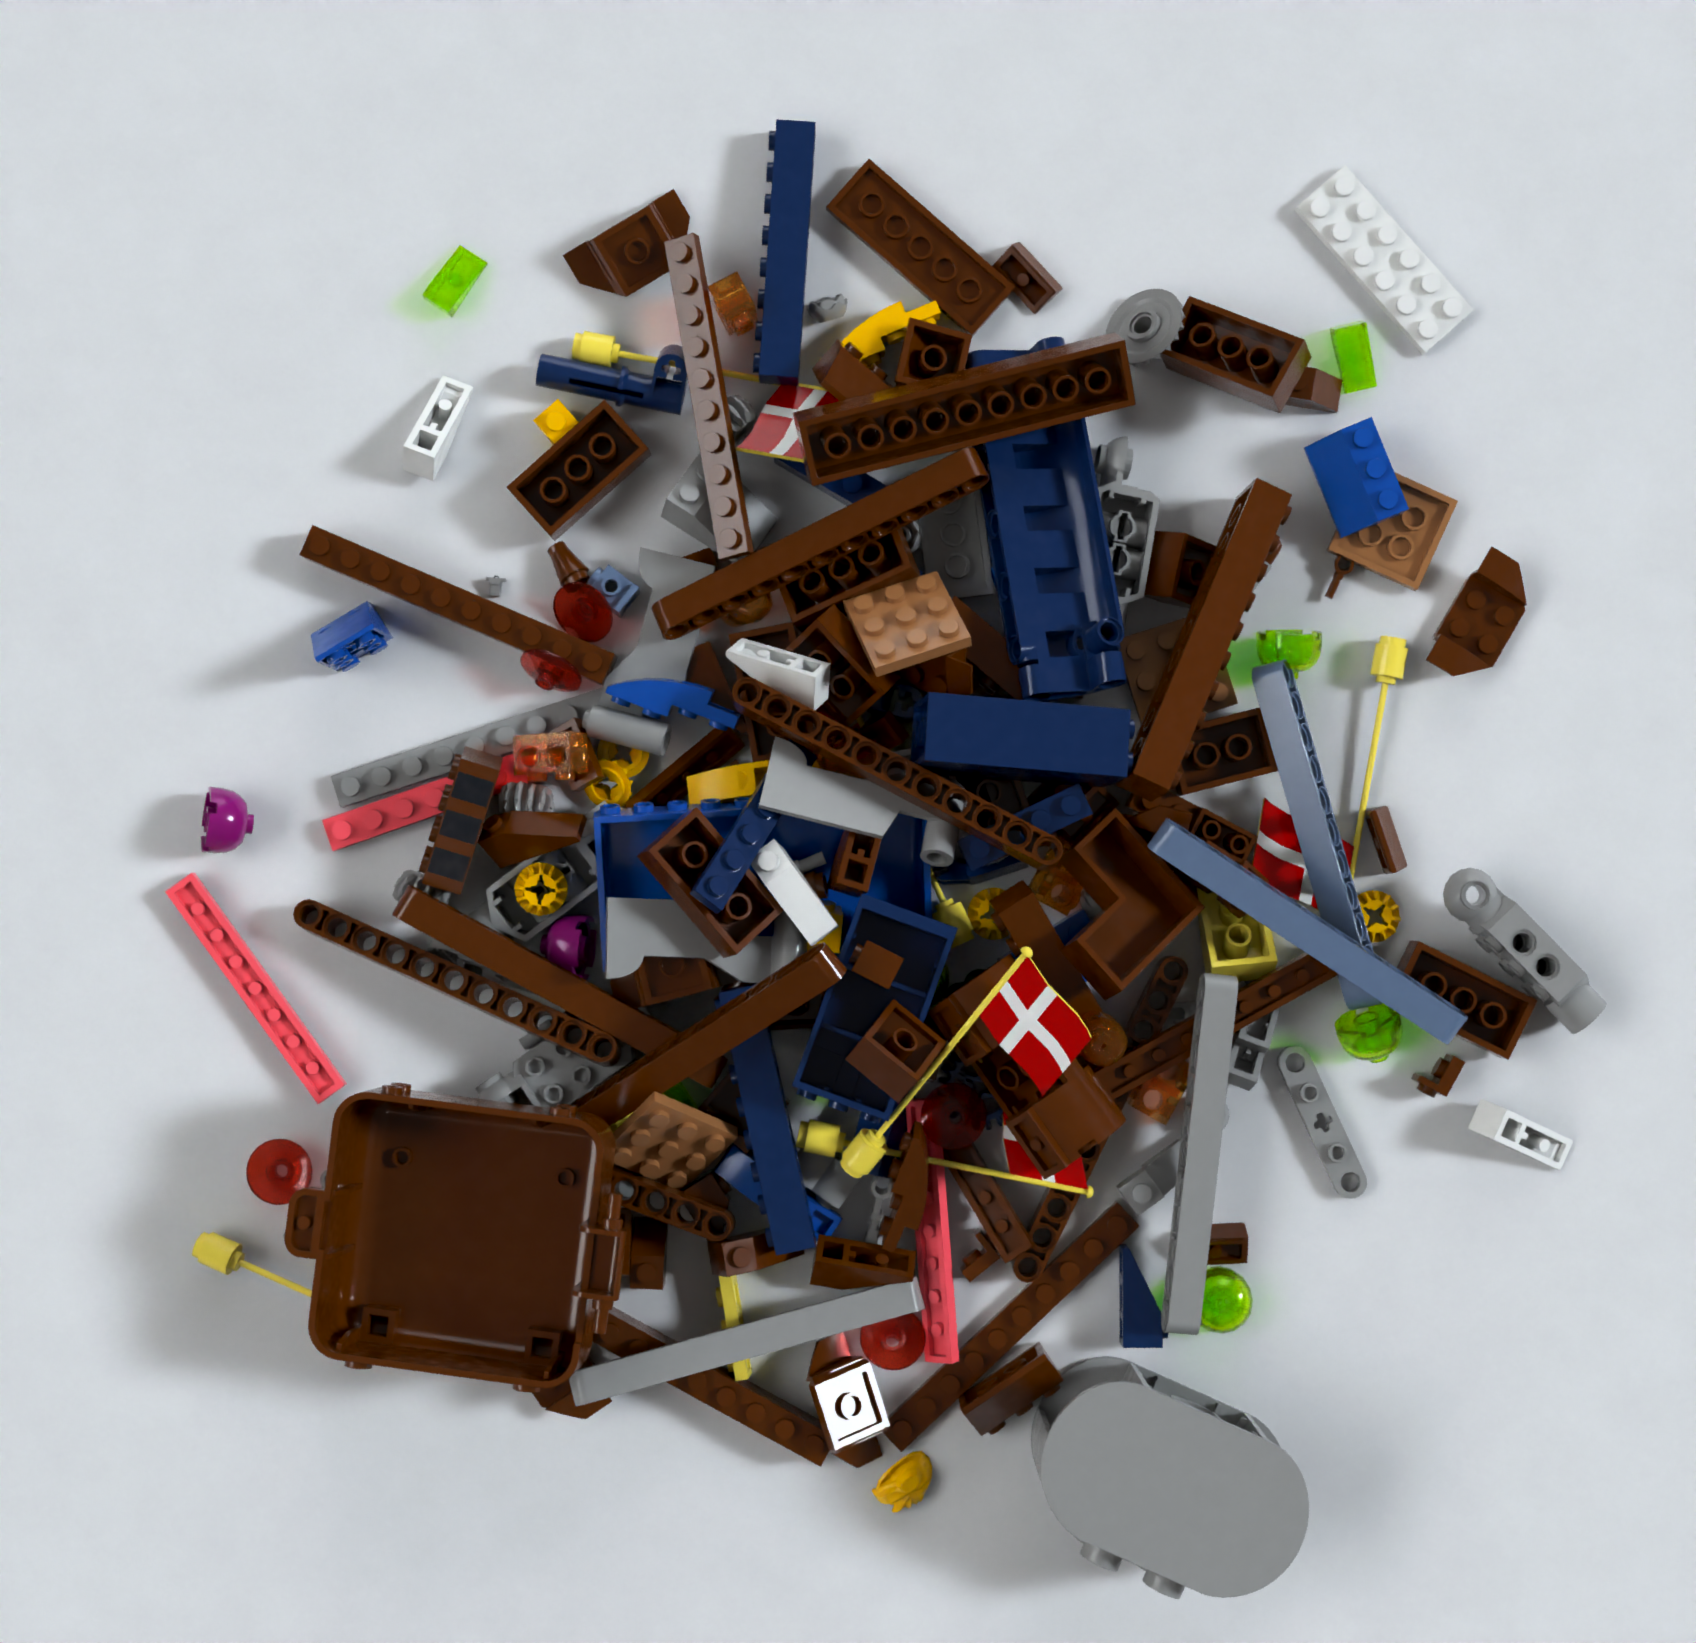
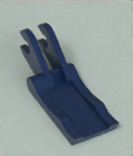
M1009 855L1000 862L982 866L973 871L969 870L967 864L953 860V863L949 866H933V871L949 870V872L937 877L938 883L942 885H974L1028 868L1029 865Z

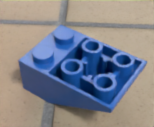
M368 601L311 634L314 658L317 663L336 671L342 669L343 672L357 666L360 663L359 658L365 654L370 653L374 655L384 650L388 646L386 642L393 638L374 605Z

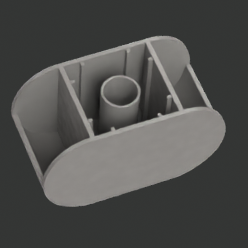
M1109 1356L1087 1359L1070 1367L1061 1374L1064 1380L1059 1384L1061 1388L1047 1398L1042 1397L1034 1416L1031 1432V1448L1035 1466L1052 1512L1062 1526L1083 1543L1080 1554L1090 1562L1111 1571H1118L1122 1559L1127 1560L1146 1571L1142 1581L1147 1586L1174 1599H1180L1185 1587L1207 1596L1226 1598L1247 1595L1266 1587L1282 1575L1297 1556L1306 1534L1309 1518V1499L1306 1483L1294 1460L1280 1447L1268 1427L1256 1417L1133 1362Z

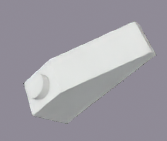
M442 376L403 446V470L431 481L434 480L450 449L473 392L472 386L447 376Z
M745 638L738 640L726 651V657L751 678L813 710L819 708L828 699L831 663Z
M775 839L763 846L754 858L751 866L811 946L815 945L838 928L839 925L785 849Z
M1480 1099L1468 1126V1129L1557 1170H1561L1573 1143V1140L1483 1099Z

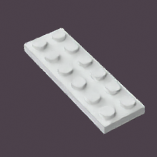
M1346 165L1339 169L1294 210L1422 355L1474 311L1469 303Z

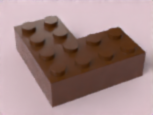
M1116 808L1097 821L1062 855L1059 861L1102 909L1060 951L1105 1001L1123 991L1205 908L1169 866L1147 847L1148 843Z

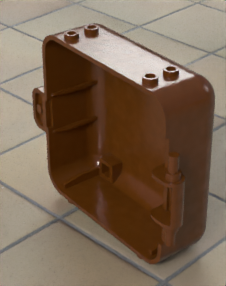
M392 1082L391 1085H382V1087L360 1092L345 1099L336 1110L333 1118L325 1189L305 1187L296 1191L291 1196L285 1230V1246L292 1255L316 1259L308 1320L309 1336L316 1349L328 1358L345 1361L344 1366L348 1368L371 1369L372 1365L493 1381L513 1384L512 1388L520 1392H539L540 1388L556 1387L567 1381L587 1360L592 1347L593 1333L606 1334L609 1310L613 1309V1301H618L620 1295L627 1229L622 1228L623 1219L620 1218L623 1194L610 1193L616 1148L615 1137L610 1126L597 1115L576 1111V1105L559 1103L548 1108L411 1090V1084Z

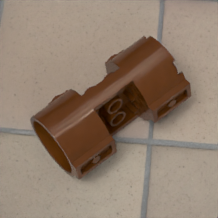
M1011 953L928 1010L929 1015L948 1042L952 1040L1016 961ZM980 1016L953 1048L966 1067L972 1065L1008 1117L1005 1120V1124L1044 1180L1066 1168L1096 1144H1100L1126 1122L1123 1113L1088 1063L1081 1066L1076 1058L1042 1097L1029 1074L998 1044Z

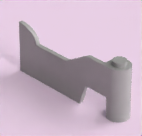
M640 547V574L645 583L653 589L638 645L606 677L599 704H595L591 710L587 709L585 711L582 728L586 729L588 737L663 756L670 742L671 724L643 717V707L631 703L630 707H625L611 701L612 695L605 692L611 684L633 679L667 678L686 681L700 628L680 638L666 640L662 636L651 608L658 600L714 573L716 566Z
M775 736L758 808L879 839L883 838L899 813L927 820L920 858L925 863L937 867H945L953 863L959 834L958 827L869 780L808 766L804 753L796 745ZM901 772L889 775L888 777L891 780L900 781L905 777V773ZM946 779L965 789L957 780ZM922 783L917 787L918 793L924 797H930L935 793L933 786L928 783ZM951 799L947 802V806L952 812L959 813L963 811L964 804L962 801Z
M607 898L605 979L621 978L633 973L640 967L644 957L702 958L739 982L759 983L807 952V940L785 911L774 919V936H756L737 955L723 958L674 900Z

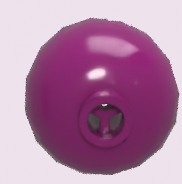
M209 787L202 817V826H204L206 836H201V851L207 853H227L235 850L242 844L245 834H252L254 815L248 814L246 802L236 792L224 788Z
M567 915L556 920L549 928L548 934H543L540 942V952L545 954L546 959L587 980L589 975L584 974L586 967H593L597 946V931L590 930L589 922L595 923L592 916Z

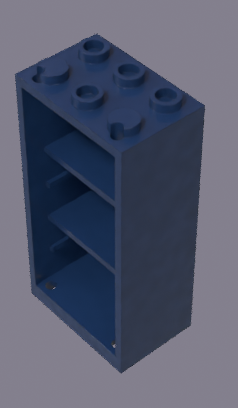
M928 692L913 706L910 761L935 774L1076 785L1079 783L1080 786L1105 788L1126 778L1127 773L1132 771L1133 753L1129 752V739L1134 737L1135 721L1131 719V709Z
M863 893L861 894L838 957L847 968V971L837 983L826 990L792 1083L793 1087L798 1088L797 1095L813 1101L816 1100L817 1095L829 1099V1107L846 1113L849 1107L861 1111L860 1118L879 1124L881 1119L889 1120L895 1100L845 1059L893 999L924 1023L958 928ZM869 940L904 958L889 989L851 971L854 964L850 963L849 959L858 943L864 946L866 941Z

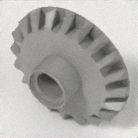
M1148 289L1131 296L1117 308L1108 323L1106 334L1115 332L1125 339L1129 364L1138 367L1140 363L1149 365L1152 358L1161 359V353L1165 349L1171 351L1170 344L1172 341L1179 340L1178 331L1184 329L1182 320L1186 316L1182 311V304L1174 294L1163 289Z

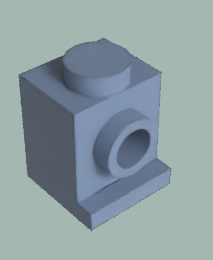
M609 564L604 570L600 567L597 568L588 580V583L592 585L588 589L590 595L620 618L640 594V588L635 583L633 584ZM615 582L618 587L616 591L608 592L605 589L606 584Z

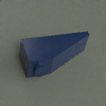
M1120 1244L1119 1342L1123 1348H1163V1338H1168V1333L1162 1331L1161 1311L1129 1247L1126 1244Z

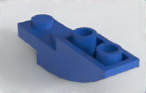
M667 678L626 680L609 685L605 692L612 695L611 701L625 707H630L631 703L643 707L642 713L652 718L661 719L662 715L668 717L673 707L676 706L679 707V714L692 719H696L697 715L710 719L708 724L722 731H727L728 727L734 729L741 716V713L711 702L715 689L683 680Z
M732 1143L714 1171L759 1206L758 1195H762L760 1181L754 1182L750 1163L755 1162V1158L749 1153L746 1154L737 1145ZM806 1193L816 1240H818L819 1234L831 1236L843 1220L842 1216L832 1209L825 1208L814 1197Z

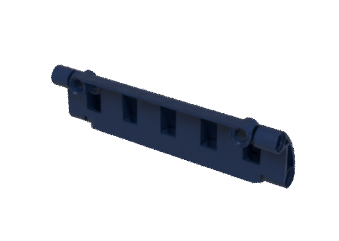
M1055 336L1038 341L1030 350L972 351L968 353L965 369L1065 345L1064 338ZM1085 418L972 446V448L977 450L989 475L988 483L979 490L1008 656L1011 663L1020 668L1018 675L1023 700L1048 701L1071 698L1126 684L1127 678L1122 652L1120 651V642L1124 638V626ZM1081 636L1084 649H1078L1076 640Z

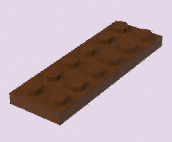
M870 159L864 163L826 206V211L930 302L936 300L940 311L965 333L971 334L972 337L1015 290V286Z

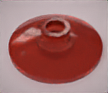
M571 582L565 584L557 591L553 601V610L559 625L566 633L586 642H597L610 632L613 624L612 610L606 598L597 589L586 583Z
M528 649L523 652L520 658L521 666L525 672L535 680L537 686L544 690L574 692L582 684V677L579 671L569 661L555 653L542 649Z
M947 1083L935 1088L924 1100L920 1113L921 1124L927 1137L936 1145L946 1149H961L975 1142L983 1132L986 1124V1108L979 1094L972 1088L960 1083ZM957 1111L961 1114V1119L958 1123H951L949 1119L950 1114Z
M272 1139L264 1142L253 1151L246 1167L247 1182L252 1192L264 1202L274 1205L288 1204L291 1196L296 1191L309 1187L313 1174L312 1163L307 1152L299 1144L288 1139ZM282 1164L287 1167L286 1176H280L277 1173L278 1165Z
M913 1313L863 1326L860 1331V1345L864 1355L871 1363L885 1370H902L911 1366L920 1358L925 1347L926 1335L924 1327L919 1318ZM894 1338L898 1341V1345L891 1347L887 1345L886 1341Z

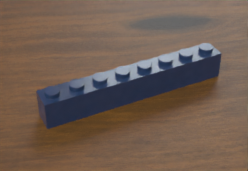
M776 119V131H769L768 149L769 151H774V161L767 162L766 182H772L771 194H765L764 214H770L769 226L763 225L762 245L768 247L767 257H761L760 277H765V289L758 290L757 308L763 309L762 321H756L755 341H761L760 353H754L753 373H759V382L761 384L799 386L816 122Z
M757 983L720 991L718 993L719 999L714 1000L715 1009L717 1010ZM768 1026L730 1050L734 1064L729 1065V1072L732 1084L739 1085L741 1097L736 1098L739 1116H745L748 1129L743 1130L747 1150L753 1149L755 1162L750 1163L754 1182L760 1181L762 1195H758V1204L761 1215L767 1214L770 1227L765 1228L767 1244L769 1248H775L777 1256L816 1247L817 1240L771 1031Z

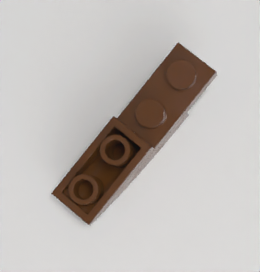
M1170 791L1165 796L1161 795L1152 802L1131 793L1125 804L1126 807L1137 813L1159 805L1193 813L1188 831L1203 841L1208 839L1237 858L1236 863L1238 864L1245 859L1247 860L1258 836L1203 807H1198Z
M914 1121L910 1132H904L899 1145V1150L902 1153L899 1159L893 1158L888 1172V1177L892 1178L891 1192L893 1194L889 1205L892 1211L890 1216H883L878 1234L883 1235L882 1249L893 1253L905 1227L918 1231L926 1204L929 1157L926 1136L921 1122Z

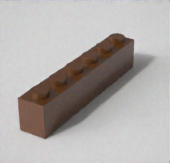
M1021 880L989 900L995 911L990 917L1000 932L1007 931L1010 938L1005 940L1013 955L1018 957L1022 953L1020 951L1022 947H1030L1033 951L1031 959L1048 984L1078 1013L1088 1028L1091 1040L1080 1052L1084 1060L1089 1063L1121 1043L1081 973L1060 951L1064 944L1027 884Z

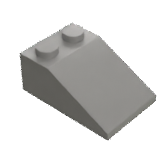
M699 453L666 498L661 517L717 552L701 454ZM742 483L753 550L756 552L778 519ZM748 555L730 559V561L734 563Z

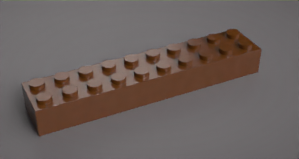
M1113 332L793 412L806 475L812 486L1133 406L1136 405L1125 339Z
M1256 478L1236 497L1129 751L1133 753L1132 771L1127 773L1126 778L1116 782V786L1150 802L1161 795L1165 796L1170 789L1174 790L1182 775V772L1178 770L1181 761L1189 757L1194 747V741L1191 740L1195 729H1200L1206 718L1207 712L1203 710L1207 699L1211 700L1218 689L1219 682L1215 681L1219 670L1223 671L1230 660L1231 652L1228 651L1232 640H1237L1243 629L1244 623L1240 622L1244 611H1249L1255 600L1256 594L1252 593L1255 583H1260L1267 571L1268 565L1264 564L1267 554H1272L1279 542L1280 536L1276 535L1280 525L1286 523L1291 513L1292 507L1288 506L1292 494Z

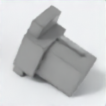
M494 576V578L486 577L485 581H489L490 584L489 596H500L502 582H506V578H499V576Z

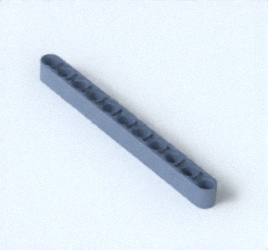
M1286 659L1254 667L1252 669L1254 689L1320 917L1374 953L1291 665ZM1337 975L1348 1009L1355 1010L1384 1004L1341 975Z
M1166 818L1147 845L1159 857L1443 1043L1449 1045L1468 1019V1016L1456 1006L1174 821Z

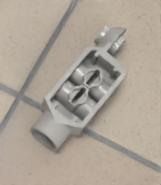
M1126 436L1116 438L1107 445L1100 444L1094 462L1095 473L1101 474L1098 491L1124 629L1129 603L1144 597L1160 499L1151 491L1122 485V480H1127L1133 461V450L1128 448V437Z
M604 800L585 814L587 821L580 842L522 861L486 889L487 901L468 914V916L510 939L516 937L527 942L598 888L596 853L589 844L595 839L593 815L594 812L600 810L601 805L608 803ZM539 862L549 863L557 867L565 876L568 885V893L563 905L554 913L542 916L526 912L516 901L514 885L519 873L525 867ZM540 875V880H538L536 886L527 887V890L537 893L539 903H541L545 893L555 891V889H550V887L544 885L543 875Z
M1466 868L1450 876L1443 892L1446 908L1452 916L1460 921H1465L1470 926L1469 930L1478 936L1475 941L1488 953L1493 951L1501 959L1498 964L1507 974L1512 977L1516 974L1524 983L1521 986L1522 989L1530 997L1542 1000L1544 1002L1543 1005L1572 1034H1576L1586 1028L1602 1013L1607 1003L1589 985L1587 974L1515 901L1505 896L1496 887L1488 874L1479 869ZM1471 886H1474L1479 893L1478 900L1474 904H1470L1466 899V891ZM1514 937H1516L1517 941L1515 948L1513 947ZM1539 961V965H1540V966H1539V969H1538V971H1537V969H1536V964H1537V962Z
M647 1006L638 1008L653 1016ZM577 1018V1020H580L588 1025H591L590 1023L582 1020L581 1018ZM578 1028L571 1030L568 1033L567 1042L569 1044L579 1042L582 1037V1030ZM613 1037L620 1044L622 1054L616 1064L603 1067L544 1040L515 1060L511 1073L503 1077L499 1072L475 1089L479 1093L478 1099L514 1103L519 1099L515 1092L522 1088L534 1106L550 1108V1106H556L559 1103L571 1104L635 1060L634 1047ZM610 1042L601 1043L597 1048V1056L601 1058L608 1056L611 1053L612 1044Z

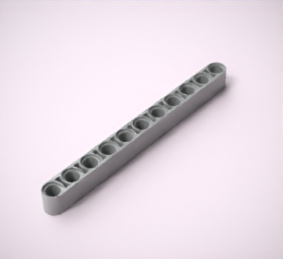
M1201 973L1198 982L1161 1313V1327L1165 1333L1197 1335L1201 1325L1238 996V980L1236 976Z
M915 1276L912 1282L877 1286L578 1369L569 1378L575 1406L596 1402L925 1309L917 1276Z

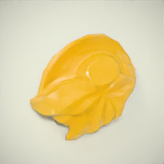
M915 1451L906 1455L881 1476L877 1487L872 1489V1493L880 1503L894 1505L892 1508L894 1513L901 1511L904 1507L911 1508L912 1504L917 1505L918 1502L923 1500L932 1479L930 1458L922 1451Z

